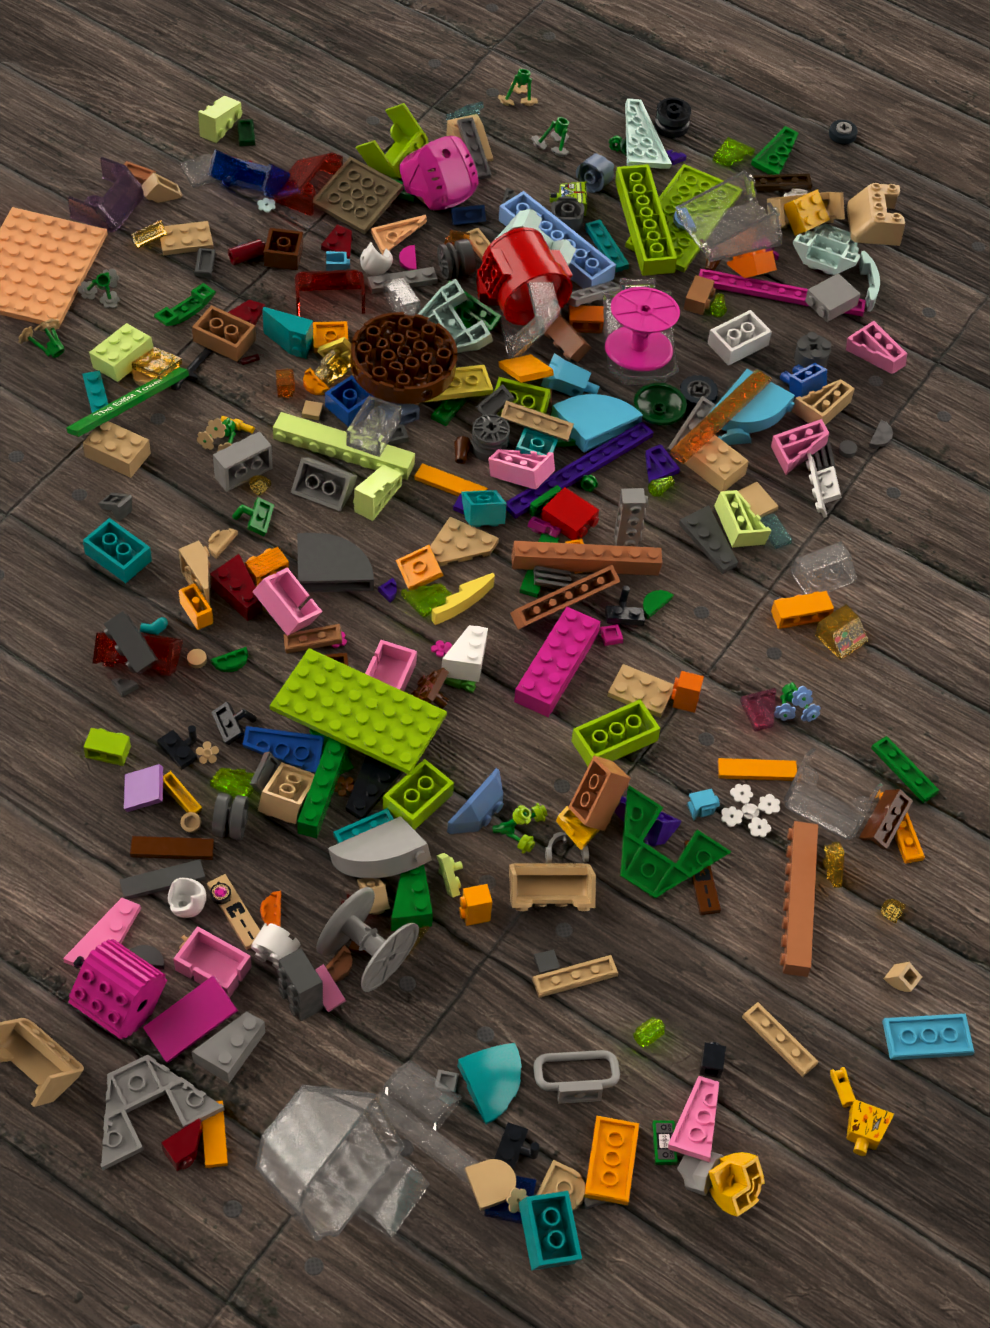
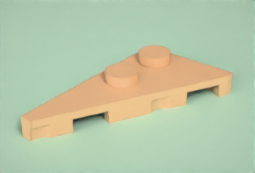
M422 215L371 228V234L382 255L386 248L390 251L427 222V217Z

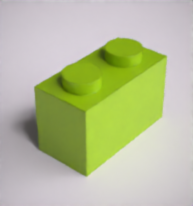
M91 728L83 747L85 758L124 766L131 748L130 737L123 733H113L102 728Z

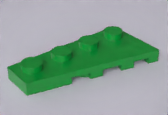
M785 126L752 159L751 165L769 175L780 174L799 133Z

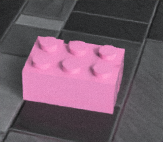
M288 568L264 578L252 591L287 636L312 624L322 613V610L313 599H310L299 610L301 604L310 595Z
M380 640L375 656H373L365 674L405 691L416 666L417 651Z
M198 926L173 959L177 972L190 979L194 976V981L202 984L211 976H215L229 998L239 986L238 980L241 982L252 967L250 955Z

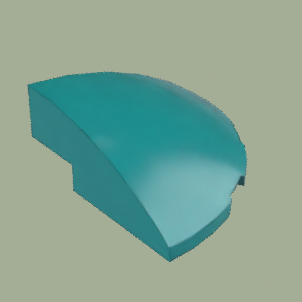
M515 1043L503 1044L458 1059V1068L467 1084V1090L487 1125L507 1110L509 1103L513 1097H516L519 1090L522 1065Z

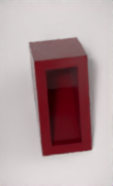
M199 1118L161 1142L163 1152L176 1171L190 1167L194 1160H196L203 1131L202 1121Z

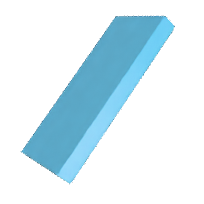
M966 1013L884 1018L882 1021L890 1060L969 1056L974 1054Z

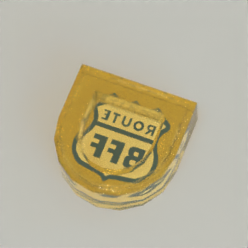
M255 475L251 477L249 486L254 493L260 496L271 486V481L262 475Z
M888 899L883 903L881 912L885 918L897 923L906 905L898 900Z

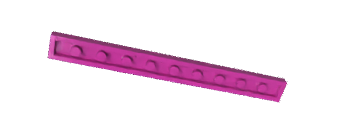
M700 268L699 276L714 280V288L809 306L805 302L808 291L806 288L754 278H743L738 275ZM859 299L858 305L845 313L863 317L866 300Z

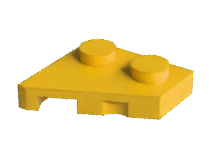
M568 806L564 808L556 819L559 826L581 850L599 832L598 829L585 826Z

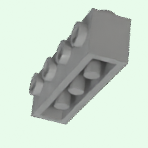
M644 488L621 489L614 531L615 546L638 547L639 541H642L641 530H644L645 507H648V496H645Z

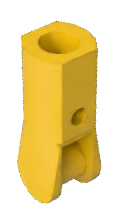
M841 1067L837 1071L834 1069L830 1070V1076L842 1107L851 1106L855 1096L845 1067Z

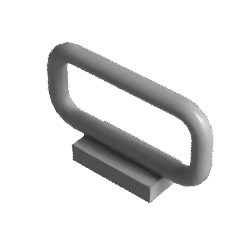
M605 1050L542 1054L536 1058L533 1067L536 1084L545 1091H558V1104L601 1101L603 1088L613 1087L620 1079L617 1057ZM606 1059L610 1062L612 1073L611 1078L603 1080L549 1083L543 1078L542 1065L545 1062Z

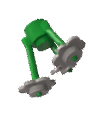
M558 117L557 121H552L551 126L541 138L537 135L531 137L534 146L544 150L547 147L544 139L551 132V137L554 138V141L560 142V146L551 148V151L560 157L569 154V151L563 148L564 143L569 139V135H567L569 121L563 117Z

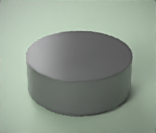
M850 440L842 441L839 446L840 455L846 458L855 456L857 445Z

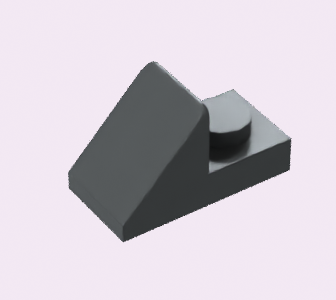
M110 493L98 503L101 509L112 511L117 521H121L132 512L131 494Z

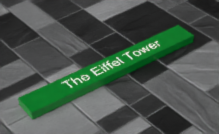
M177 366L66 427L67 433L77 437L86 434L188 377V370Z

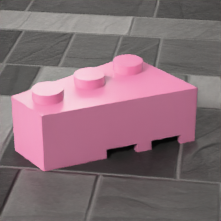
M872 321L847 338L846 351L891 374L906 366L907 352L875 321Z
M820 419L774 435L771 448L785 475L807 460L808 453L813 455L827 444L829 432L823 420Z
M498 449L488 458L491 477L535 490L555 471L554 454L549 452L547 455H537V452L531 451V454H520L518 450Z

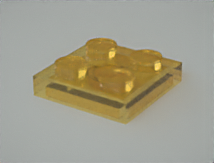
M154 347L133 361L132 369L160 380L182 365V358Z

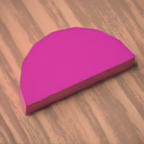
M415 245L403 248L399 254L400 266L408 271L417 269Z

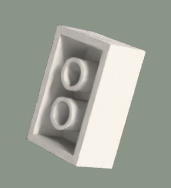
M749 310L711 329L707 344L729 366L768 346L772 331Z

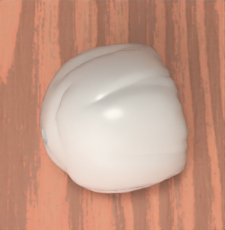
M372 242L363 250L360 257L362 269L372 276L384 274L393 262V256L387 248L383 255H381L374 248Z
M189 878L174 880L168 893V903L171 912L182 918H191L198 915L206 902L204 886L198 881Z

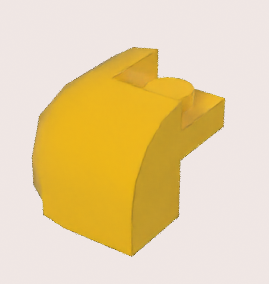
M744 1152L733 1153L720 1158V1164L708 1171L713 1185L709 1189L712 1198L723 1211L736 1217L759 1201L757 1197L760 1194L762 1184H765L758 1156Z

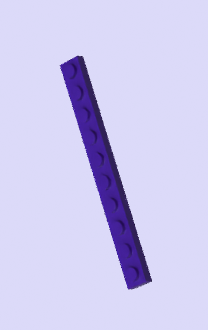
M643 422L638 423L550 475L536 490L528 488L506 501V510L516 519L530 510V503L556 485L562 489L564 487L568 488L581 480L584 475H590L652 438L653 431Z

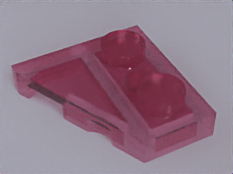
M776 688L745 695L740 699L755 732L773 727Z

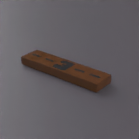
M689 840L684 842V847H686ZM710 865L691 877L700 915L715 914L721 911Z

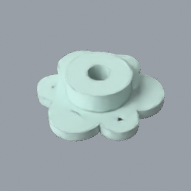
M264 198L257 202L258 209L266 213L276 208V203L273 199Z

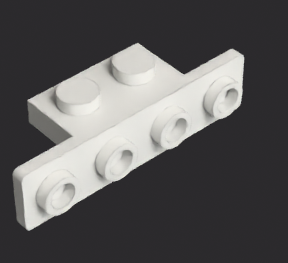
M808 453L806 465L808 470L811 471L809 479L811 484L814 485L812 489L813 496L818 501L815 503L817 512L822 513L823 517L826 518L828 516L825 503L842 498L834 466L817 471L816 463L811 453Z

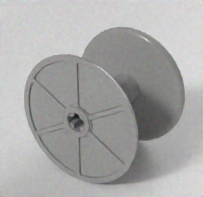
M370 887L362 888L352 894L335 911L322 930L316 947L318 954L326 956L340 949L351 939L360 946V951L365 950L372 958L366 966L361 979V988L364 992H370L378 988L399 968L414 946L419 933L417 924L408 923L397 929L385 940L377 934L378 930L376 928L371 929L366 925L364 921L369 915L375 899L374 890Z

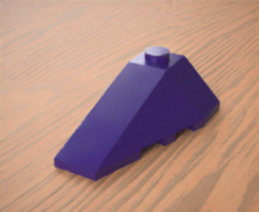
M624 796L621 797L620 803L614 811L623 822L626 807V797ZM661 811L644 838L645 843L653 847L665 844L680 826L681 820Z

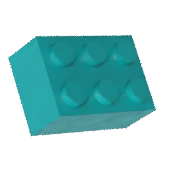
M108 518L83 539L85 554L124 583H127L152 561L150 547L111 518Z
M569 1191L529 1196L519 1202L532 1271L571 1265L582 1259Z

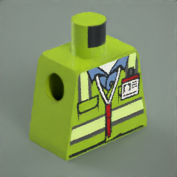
M586 182L563 183L560 185L559 193H550V203L556 202L562 196L576 198L580 204L581 202L583 203L584 216H586Z

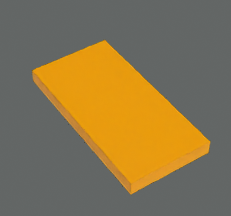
M531 354L498 361L499 367L520 383L554 375L551 367Z
M596 1116L584 1193L585 1198L628 1205L640 1123Z

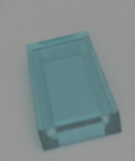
M775 513L761 518L762 524L772 530L768 539L775 549L792 543V538Z

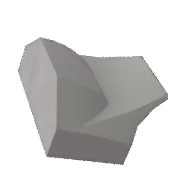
M711 1152L710 1162L684 1154L677 1169L684 1179L686 1190L706 1196L712 1185L708 1171L720 1164L719 1159L724 1156Z

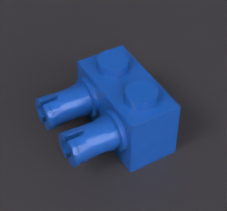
M813 363L806 368L798 364L794 366L793 374L785 371V373L782 372L780 375V380L790 385L789 392L794 394L795 397H804L813 390L816 392L827 385V369L817 363Z

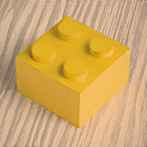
M818 189L784 204V210L794 235L806 232L830 220Z

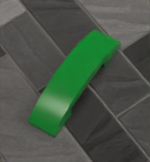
M202 283L191 290L189 298L171 309L168 307L163 308L154 314V318L165 326L180 324L203 309L214 297L216 291Z

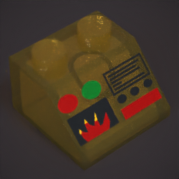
M847 604L819 621L815 636L840 660L868 642L859 616Z

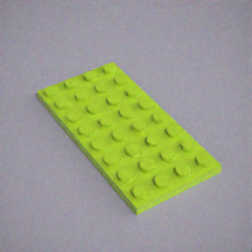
M685 164L682 165L659 197L677 256L675 269L681 272H685L740 195L742 189ZM686 207L696 227L695 232H687L685 229L676 227L673 218L678 208ZM630 236L625 243V247L635 251Z
M308 648L270 704V710L409 775L447 716V711L310 648Z

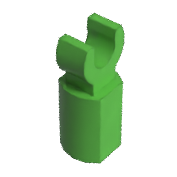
M448 677L444 681L445 684L458 689L464 688L470 693H473L476 688L475 681Z

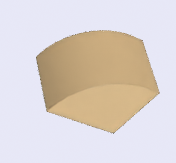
M910 962L894 964L883 979L900 991L911 992L922 976Z

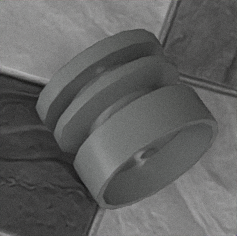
M468 239L455 241L454 246L451 242L446 243V245H438V263L445 279H451L452 276L453 278L458 277L459 272L462 276L475 273V255Z
M487 414L480 416L473 423L471 450L477 459L489 462L488 458L498 449L508 450L510 426L503 417Z

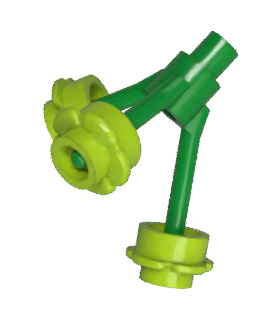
M539 803L531 807V812L523 805L518 806L512 814L513 819L500 823V825H494L492 827L493 833L506 834L507 837L518 841L517 848L522 851L521 853L531 852L535 846L534 837L526 834L522 838L514 834L515 825L528 824L531 818H534L536 822H544L548 814L545 806H540Z

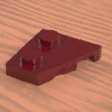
M249 299L227 313L256 325L263 314L262 309L265 307V304Z

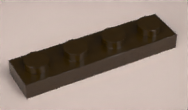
M809 173L746 175L745 179L748 192L792 189L811 190L812 188Z

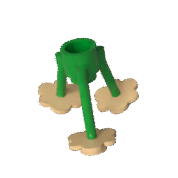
M519 69L507 95L498 96L503 105H514V101L509 99L512 91L517 94L527 93V97L521 99V103L525 106H533L535 103H538L537 98L531 97L532 78L530 77L531 72L529 70Z

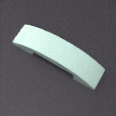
M861 251L858 263L860 274L868 276L869 287L865 300L867 311H871L879 292L880 276L873 259L868 253Z

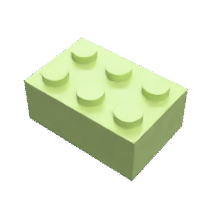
M127 323L89 352L93 368L98 371L100 370L101 373L117 382L155 353L152 338Z

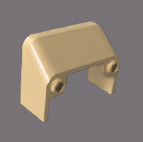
M821 192L820 196L830 218L825 223H834V219H845L843 192ZM803 195L767 199L774 226H777V229L787 228V225L790 224L784 210V204Z
M18 1018L0 1022V1063L11 1061L38 1085L35 1090L36 1097L31 1103L33 1107L54 1102L83 1072V1065L31 1020Z

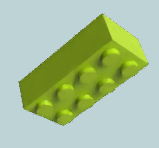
M641 699L574 728L571 742L586 765L589 766L594 755L615 761L657 742L661 728Z

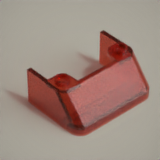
M361 271L299 272L295 275L294 287L297 316H300L299 291L341 289L360 290L362 314H365L364 276Z
M104 630L96 632L92 664L102 662V666L114 667V664H126L125 662L128 660L125 656H120L114 647L117 643L115 640L109 639ZM141 633L160 661L151 668L160 671V675L171 676V674L175 673L183 640Z

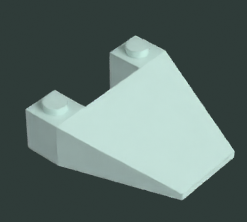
M532 209L519 211L496 237L498 238L502 234L517 228H534L543 235L550 250H560L568 266L576 250L568 240L553 241L539 229L542 218Z
M454 279L441 287L418 314L428 317L429 321L435 324H441L452 335L457 346V353L479 350L491 343L493 338L482 320L468 329L464 326L454 307L467 300V297L458 281Z

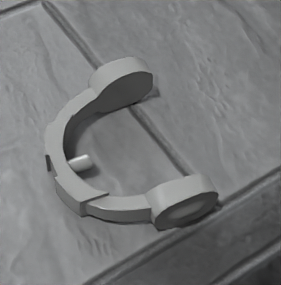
M565 832L554 834L549 841L548 847H545L546 863H552V846L556 842L563 840L566 843L567 840H571ZM587 845L581 850L583 862H589Z

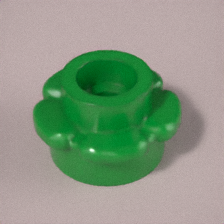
M614 136L610 138L609 147L611 150L621 151L620 142L623 140L622 137Z
M584 475L581 487L585 491L591 492L598 487V482L593 475Z

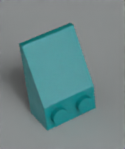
M263 307L264 334L289 354L306 359L313 346V320Z

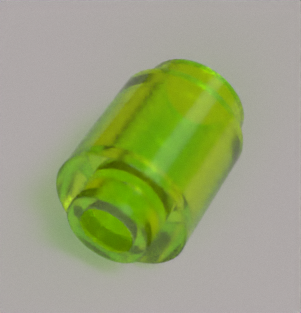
M651 1017L636 1028L633 1037L639 1046H649L665 1034V1025L659 1018Z

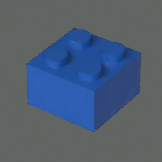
M351 375L325 392V407L349 427L375 410V396L365 391Z

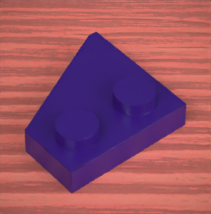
M661 444L646 450L645 459L649 485L679 473L680 468Z

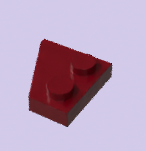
M337 224L321 244V250L325 252H347V259H350L352 230Z

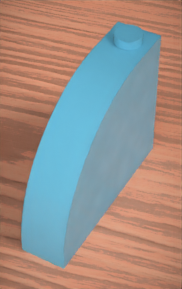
M746 369L710 411L708 424L724 431L741 428L747 433L759 432L775 425L787 412L792 411L795 405L793 402L795 395Z
M585 394L568 398L554 404L551 413L553 417L574 423L570 438L576 441L575 444L584 453L608 442L642 422L643 416L635 407L627 402L600 394Z

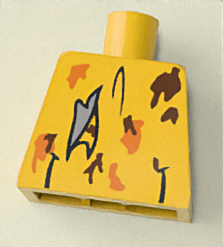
M854 1099L849 1110L847 1140L855 1143L853 1152L857 1155L865 1156L868 1148L876 1150L894 1113Z

